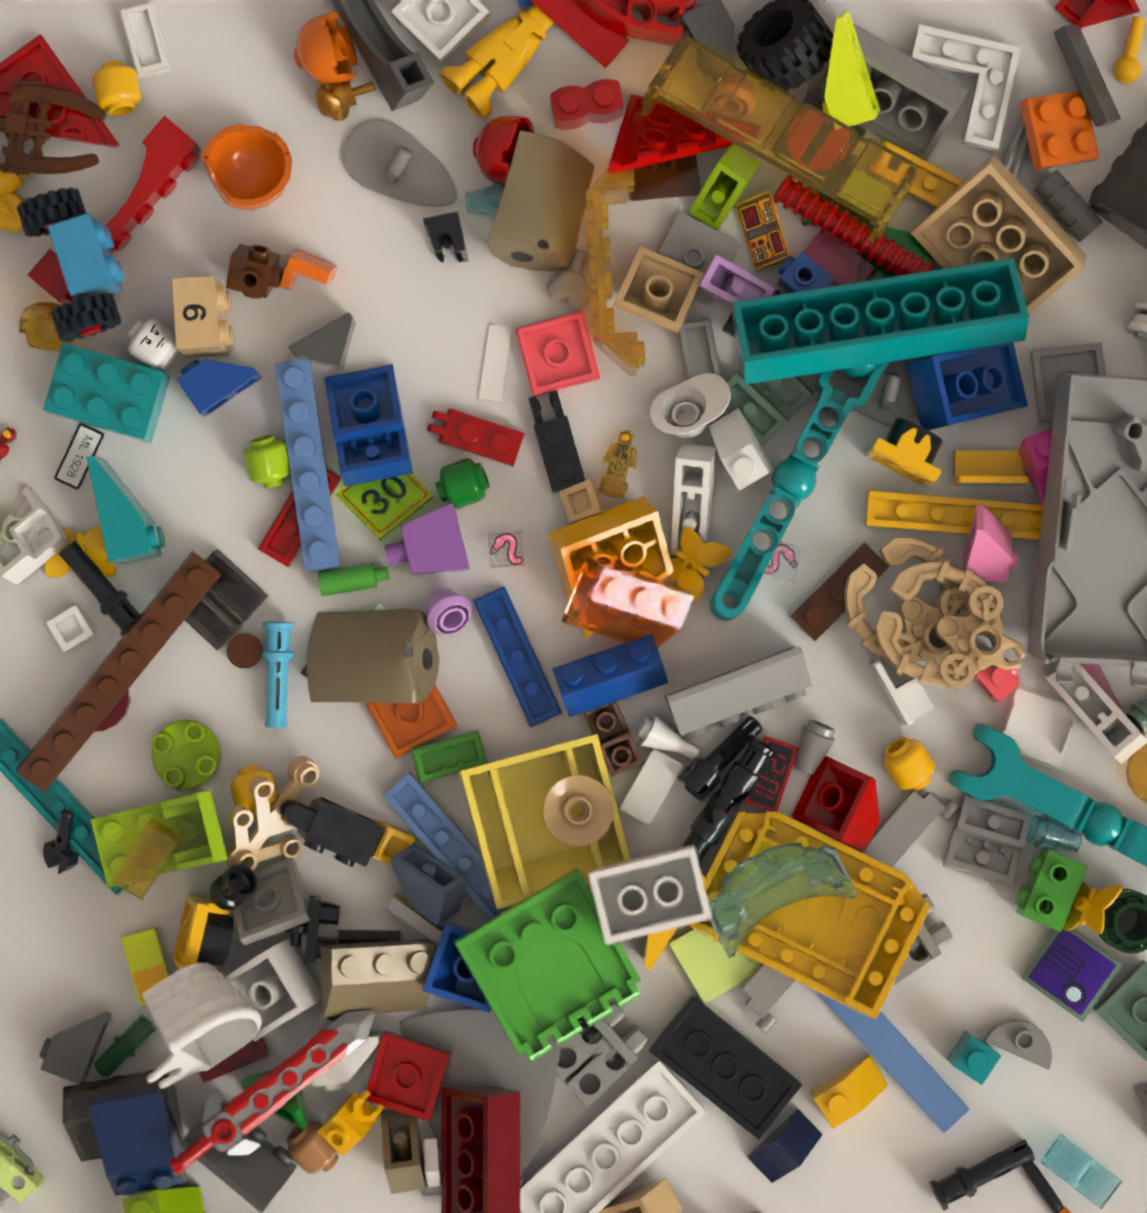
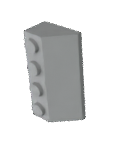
M853 24L880 108L876 119L860 124L901 149L927 161L961 106L968 90ZM830 59L823 64L824 68L816 74L806 92L822 102L825 101L824 95Z
M794 646L670 693L664 697L679 735L687 734L688 739H692L708 733L706 726L719 721L721 727L741 720L739 713L752 709L755 715L773 708L772 701L785 696L786 701L789 702L807 695L805 688L812 686L801 646Z

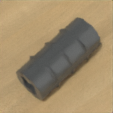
M1058 170L1053 172L1034 189V192L1041 198L1044 204L1055 214V218L1062 222L1066 227V231H1069L1078 242H1081L1103 223L1093 211V208L1081 197L1082 194H1078L1071 186L1070 181H1067Z

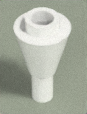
M653 714L649 719L643 718L637 729L636 736L640 738V746L677 752L692 760H695L700 752L699 747L681 739V736L656 714Z

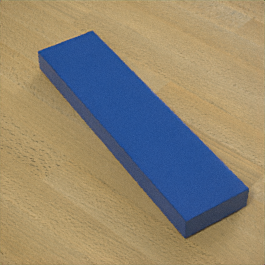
M505 586L473 600L530 728L562 714Z

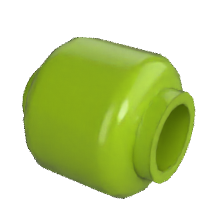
M275 435L261 436L248 441L249 446L243 451V459L250 481L253 483H263L265 489L284 484L283 478L291 473L286 443L283 440L276 439Z

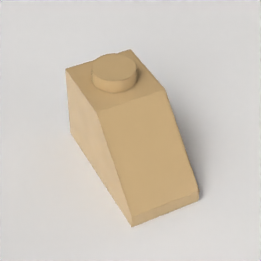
M665 1178L644 1184L608 1203L599 1213H679L683 1209Z

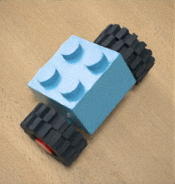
M69 187L66 190L65 188H59L57 191L50 190L46 194L40 193L35 195L36 197L34 198L30 197L25 199V202L19 203V206L16 208L25 235H28V237H40L43 234L45 236L51 235L69 293L75 298L70 303H64L51 311L59 340L73 341L77 338L83 339L86 336L97 335L96 333H103L108 331L107 329H112L119 325L122 321L113 295L123 292L121 281L126 280L120 261H115L114 256L111 254L110 248L115 247L108 226L104 227L101 220L97 221L90 213H86L79 190L77 188L74 189V187Z

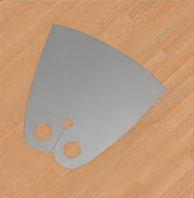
M479 1009L436 1012L399 1022L402 1036L452 1052L442 1087H500L520 1091V1172L529 1165L537 1149L553 1096L562 1044L558 1046L552 1035L549 1036L547 1040L552 1050L530 1062L524 1052L520 1055L515 1052L492 1010H490V1013ZM442 1087L433 1117L429 1122L441 1152Z

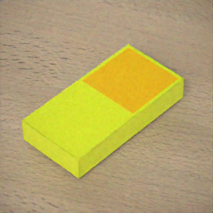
M157 927L121 938L140 1005L146 1004L142 993L170 976Z

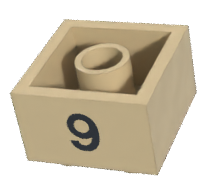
M215 276L172 278L176 350L187 358L229 355L228 346L234 345L232 325H228L226 319V311H231L232 309L230 290H226L225 285Z

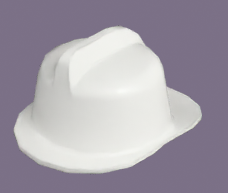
M703 373L663 391L654 399L650 408L651 421L658 430L665 434H671L684 439L693 438L702 433L709 422L723 414L729 405L731 397L730 387L725 379L717 374Z

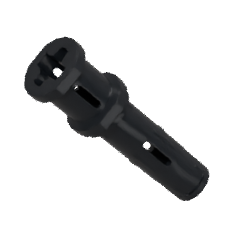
M76 540L59 553V556L97 598L98 602L102 605L100 606L102 614L110 616L121 629L120 635L123 637L140 616L139 612L127 600L128 594L122 590L118 592Z
M1024 1139L1016 1145L968 1169L965 1166L962 1168L960 1166L955 1169L954 1174L938 1182L932 1180L929 1184L937 1202L944 1211L948 1209V1204L966 1195L969 1197L974 1196L977 1192L976 1188L1036 1159L1032 1149Z

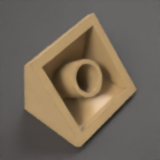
M640 246L613 306L678 333L687 319L704 272Z

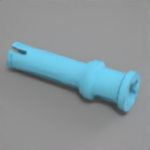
M263 622V628L266 629V650L262 652V657H264V661H267L265 727L287 728L288 662L294 658V652L290 651L291 629L294 628V622ZM279 632V647L277 648V638ZM278 678V705H277V708H275V707H276V679Z

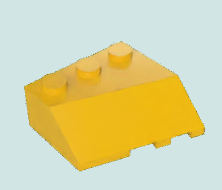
M644 496L547 533L565 596L586 639L596 632L594 628L607 618L612 620L622 612L620 608L634 597H642L674 572L658 511Z

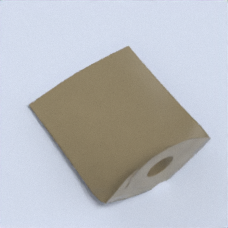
M519 131L504 190L488 239L490 251L502 262L513 267L535 271H560L566 269L574 256L595 166L576 150L560 141L531 132ZM540 240H545L549 247L546 249L537 246V243ZM514 252H524L531 255L533 259L530 261H520L514 259L511 254Z
M416 609L317 613L307 652V678L311 702L404 704L419 703L425 700L434 688L440 661L436 636L427 624L426 613ZM407 644H410L412 648L411 657L404 655V648ZM425 648L429 649L432 657L429 670L424 668L422 661Z

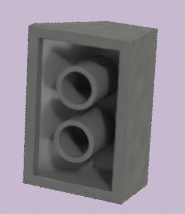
M223 1101L221 1103V1109H223L224 1106L229 1102ZM201 1118L179 1143L183 1149H188L205 1135L202 1131V1123L204 1122H202ZM257 1126L248 1134L242 1135V1137L260 1143V1146L251 1154L227 1155L226 1151L220 1152L215 1147H212L197 1160L262 1213L293 1174L297 1165L292 1162L293 1159L287 1154L285 1148L279 1145L275 1148L266 1140V1133Z

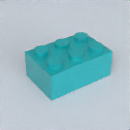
M62 343L43 411L152 443L171 376L163 371Z

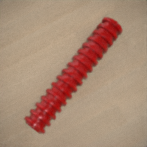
M792 175L785 177L773 197L776 204L779 202L783 203L784 209L791 208L793 210L792 214L797 215L799 213L802 215L801 219L803 221L807 219L812 221L811 226H820L821 232L828 231L830 238L833 239L836 236L839 238L838 243H847L848 249L852 250L855 248L858 250L857 254L859 256L862 254L866 255L867 261L874 260L876 262L875 266L879 268L882 265L886 268V273L890 271L895 273L894 277L933 270L931 262L926 264L922 262L924 260L923 257H914L915 252L912 250L909 253L906 252L904 245L898 247L895 245L896 240H887L886 234L882 233L879 235L876 233L877 229L875 227L872 229L868 228V223L865 221L860 223L858 221L859 217L856 215L852 218L849 216L848 210L844 212L839 210L840 205H831L829 198L823 200L821 193L817 192L815 195L811 192V187L804 188L802 186L803 182L798 181L796 183L793 181L794 177Z

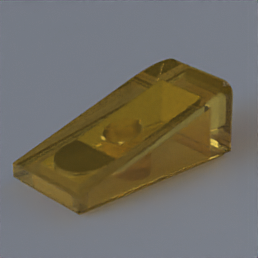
M151 818L118 870L112 883L142 900L176 847L181 835L156 819Z

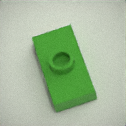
M478 730L410 749L419 783L458 773V770L487 763Z

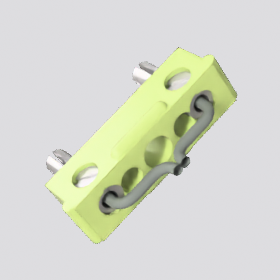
M1 1131L0 1187L4 1191L0 1194V1202L9 1194L0 1205V1210H3L12 1199L20 1204L31 1191H36L45 1182V1178L34 1168L32 1159L19 1148L21 1140L14 1134L11 1137H7ZM14 1141V1149L10 1147L6 1142L9 1143Z

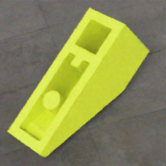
M849 9L842 11L836 18L824 95L825 101L822 102L825 119L827 122H832L835 131L874 120L880 112Z

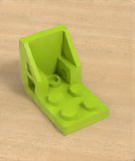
M209 789L91 819L108 888L175 870L179 871L228 860L211 790Z

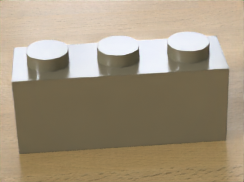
M424 939L321 945L322 1016H341L347 1011L374 1010L375 1013L426 1010L430 993L422 991L435 953V943Z

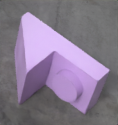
M717 254L713 256L698 285L719 304L727 303L731 306L732 302L772 296L776 289Z

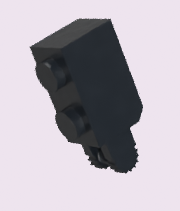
M324 797L312 800L310 806L295 800H286V802L280 805L281 808L279 809L286 822L298 828L297 832L305 839L303 845L319 853H323L324 849L336 853L334 857L336 860L351 867L354 866L355 862L365 867L367 866L385 829L377 821Z

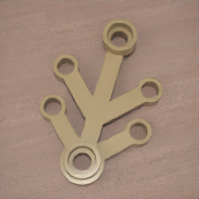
M299 756L290 763L288 774L292 780L271 809L269 798L274 792L273 784L263 776L256 777L251 781L249 790L254 798L256 830L249 838L247 828L253 821V815L245 806L237 805L230 810L228 819L233 825L234 844L229 847L226 853L228 869L233 865L242 864L254 871L260 861L282 854L287 858H294L300 854L302 843L293 834L284 835L278 842L263 844L269 836L296 828L293 824L290 825L286 822L279 809L283 802L290 799L292 801L295 800L304 787L313 786L318 781L319 767L311 758ZM262 785H265V788L261 792H258V789ZM241 814H244V817L240 821H237V818ZM294 843L290 849L286 850L289 844Z

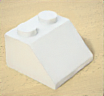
M289 938L267 949L225 976V979L231 982L233 987L239 990L242 996L247 998L250 1005L258 1010L262 1018V1024L258 1035L253 1039L254 1042L322 1000L321 990L295 947L290 945Z

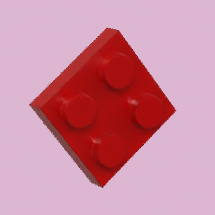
M389 1031L383 1032L366 1091H369L371 1094L366 1101L377 1105L382 1104L386 1108L430 1122L452 1052Z

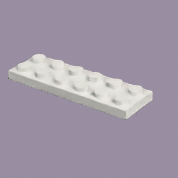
M657 1059L520 1187V1212L599 1213L706 1114V1109L665 1064Z

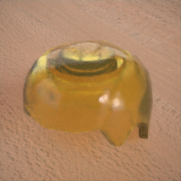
M37 301L23 309L19 319V332L23 333L24 331L27 344L30 347L44 351L61 350L62 343L70 345L71 341L59 340L51 315V311L54 308L60 307L59 304L50 301Z

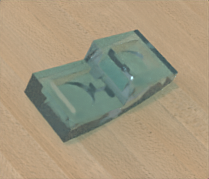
M1060 1134L1040 1161L1046 1168L1071 1185L1077 1192L1100 1209L1105 1206L1123 1182L1062 1134Z

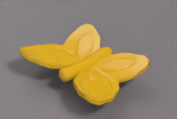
M101 525L91 528L85 536L82 531H78L74 535L69 529L60 526L69 543L46 561L45 575L47 577L59 578L71 571V568L59 556V553L75 540L106 577L114 576L116 573L115 563L108 562L107 553L104 549L105 543Z
M685 527L680 541L682 551H676L677 558H671L674 572L666 578L678 581L679 590L684 597L695 603L699 602L704 594V580L700 574L704 577L710 575V570L704 566L716 567L725 562L732 552L730 547L722 543H703L699 535L692 528Z
M1082 882L1063 929L1069 931L1077 927L1079 923L1082 926L1087 923L1089 929L1093 932L1102 934L1105 921L1104 910L1116 900L1123 890L1122 886L1111 885L1098 892L1097 888H1089L1085 882Z

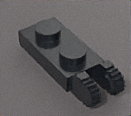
M557 390L549 392L551 407L554 408L556 419L543 422L542 409L539 400H537L536 396L528 398L535 420L534 430L553 493L585 481L567 416H564Z

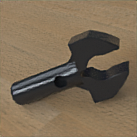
M71 809L61 810L56 841L44 843L43 857L47 867L51 868L59 865L58 874L66 872L78 864L79 854L74 852L69 845L74 820V811Z

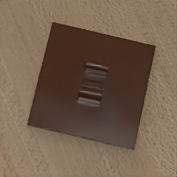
M696 154L628 170L631 202L694 196L700 193Z

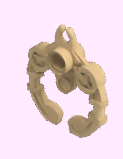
M913 538L892 539L879 549V553L887 566L901 565L911 557H916L922 560L923 563L943 562L946 559L943 555L945 551L942 547L936 548L926 542ZM861 564L848 575L845 583L844 605L848 618L846 625L849 629L853 628L862 639L860 643L864 648L867 647L874 654L881 657L885 664L895 668L881 650L876 638V632L864 620L869 614L863 607V596L874 588L877 575L867 565ZM944 578L942 583H939L943 585L944 590L937 596L935 607L929 606L917 597H913L909 601L900 602L898 612L902 617L904 633L900 634L898 643L904 651L911 653L910 661H933L936 666H939L947 655L953 653L943 640H941L937 648L934 647L929 641V634L932 629L936 628L939 620L945 616H969L966 609L969 595L965 592L957 591L960 584Z
M944 559L943 562H928L912 566L898 574L891 589L894 595L902 601H909L918 594L923 581L935 580L938 583H942L943 579L946 578L960 584L957 591L965 592L969 595L966 605L969 616H945L939 620L935 628L936 634L951 648L953 654L947 656L939 666H933L934 663L927 661L925 666L910 661L911 653L904 651L898 643L903 629L902 617L898 613L882 611L875 626L876 638L888 661L897 669L896 674L902 676L905 673L918 679V683L923 686L928 684L944 686L950 690H960L970 684L976 673L992 665L1005 670L1020 668L1021 662L1019 660L1008 662L1003 658V652L1008 648L1014 649L1019 658H1024L1026 653L1017 641L1005 636L999 615L1004 606L1001 592L994 587L988 586L982 579L973 574L972 570L967 568L966 571L956 568L950 565L951 561ZM982 635L987 637L992 645L991 651L984 652L978 649L975 644L976 636Z

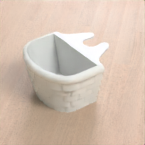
M196 963L186 966L142 993L168 1048L172 1052V1055L147 1080L149 1083H152L167 1072L179 1068L174 1074L158 1084L162 1089L194 1073L208 1071L246 1046L258 1035L262 1024V1018L258 1010L250 1005L247 998L242 996L239 990L234 988L231 982L226 980L217 971L215 966L208 963Z

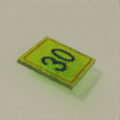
M413 474L344 486L336 493V496L380 541L434 498L433 494Z

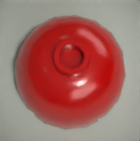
M499 116L489 121L481 130L479 137L475 138L473 156L477 158L481 172L493 183L505 185L519 131L534 133L532 123L527 117Z

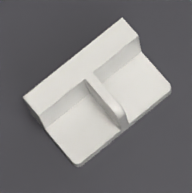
M881 657L869 663L903 725L908 726L912 724L914 719L935 708L923 685L918 683V679L905 673L902 676L896 674L897 669L889 667L883 662Z

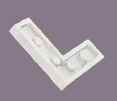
M919 24L911 58L923 65L977 77L962 144L996 152L1000 144L1021 47Z

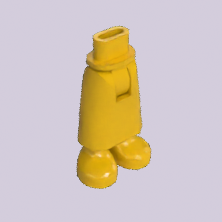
M533 5L526 13L520 11L518 16L504 22L464 53L468 60L461 66H445L438 73L439 77L453 93L459 96L467 89L472 79L478 73L482 75L483 78L463 94V99L473 113L480 119L485 120L492 112L490 96L494 89L501 93L507 90L532 58L541 41L546 38L545 32L554 22L536 5Z

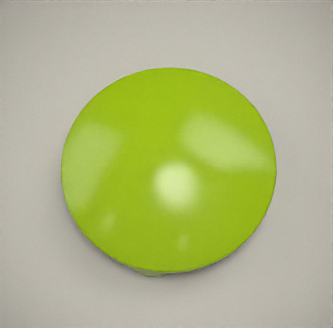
M189 719L174 721L166 725L152 740L151 754L154 769L169 787L178 789L200 787L207 783L218 769L221 757L219 742L215 734L206 725L198 721Z

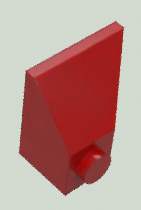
M825 755L819 767L816 768L815 773L811 774L791 817L865 852L880 821L876 779Z

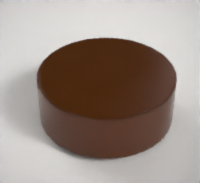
M238 634L228 643L227 656L236 667L251 668L257 665L262 658L263 646L254 635Z

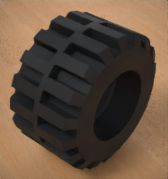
M776 0L764 5V8L760 11L757 10L752 15L751 20L745 23L743 26L744 31L738 37V56L759 84L771 92H776L777 90L787 92L790 88L796 89L802 83L809 82L816 73H819L824 68L823 64L829 61L831 56L830 51L832 50V39L834 36L810 1Z

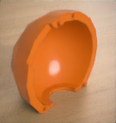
M242 123L226 127L209 140L202 152V160L212 184L221 199L232 208L254 210L270 205L282 195L291 178L292 157L287 144L276 132H270L262 127L245 126Z

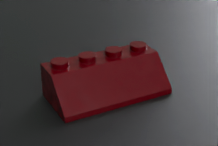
M442 1087L441 1213H521L520 1091L500 1087Z

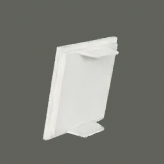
M1019 685L1010 693L998 731L1015 740L1020 750L1021 759L1058 771L1077 714L1065 700Z

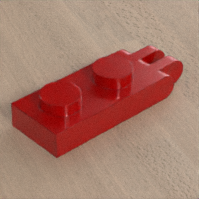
M450 408L447 415L433 411L431 418L444 422L442 428L429 424L427 431L440 435L438 442L514 467L525 435L523 432Z

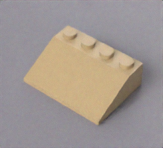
M994 154L968 175L911 231L913 237L943 269L1014 258L1028 313H1031L1085 268L1087 255Z

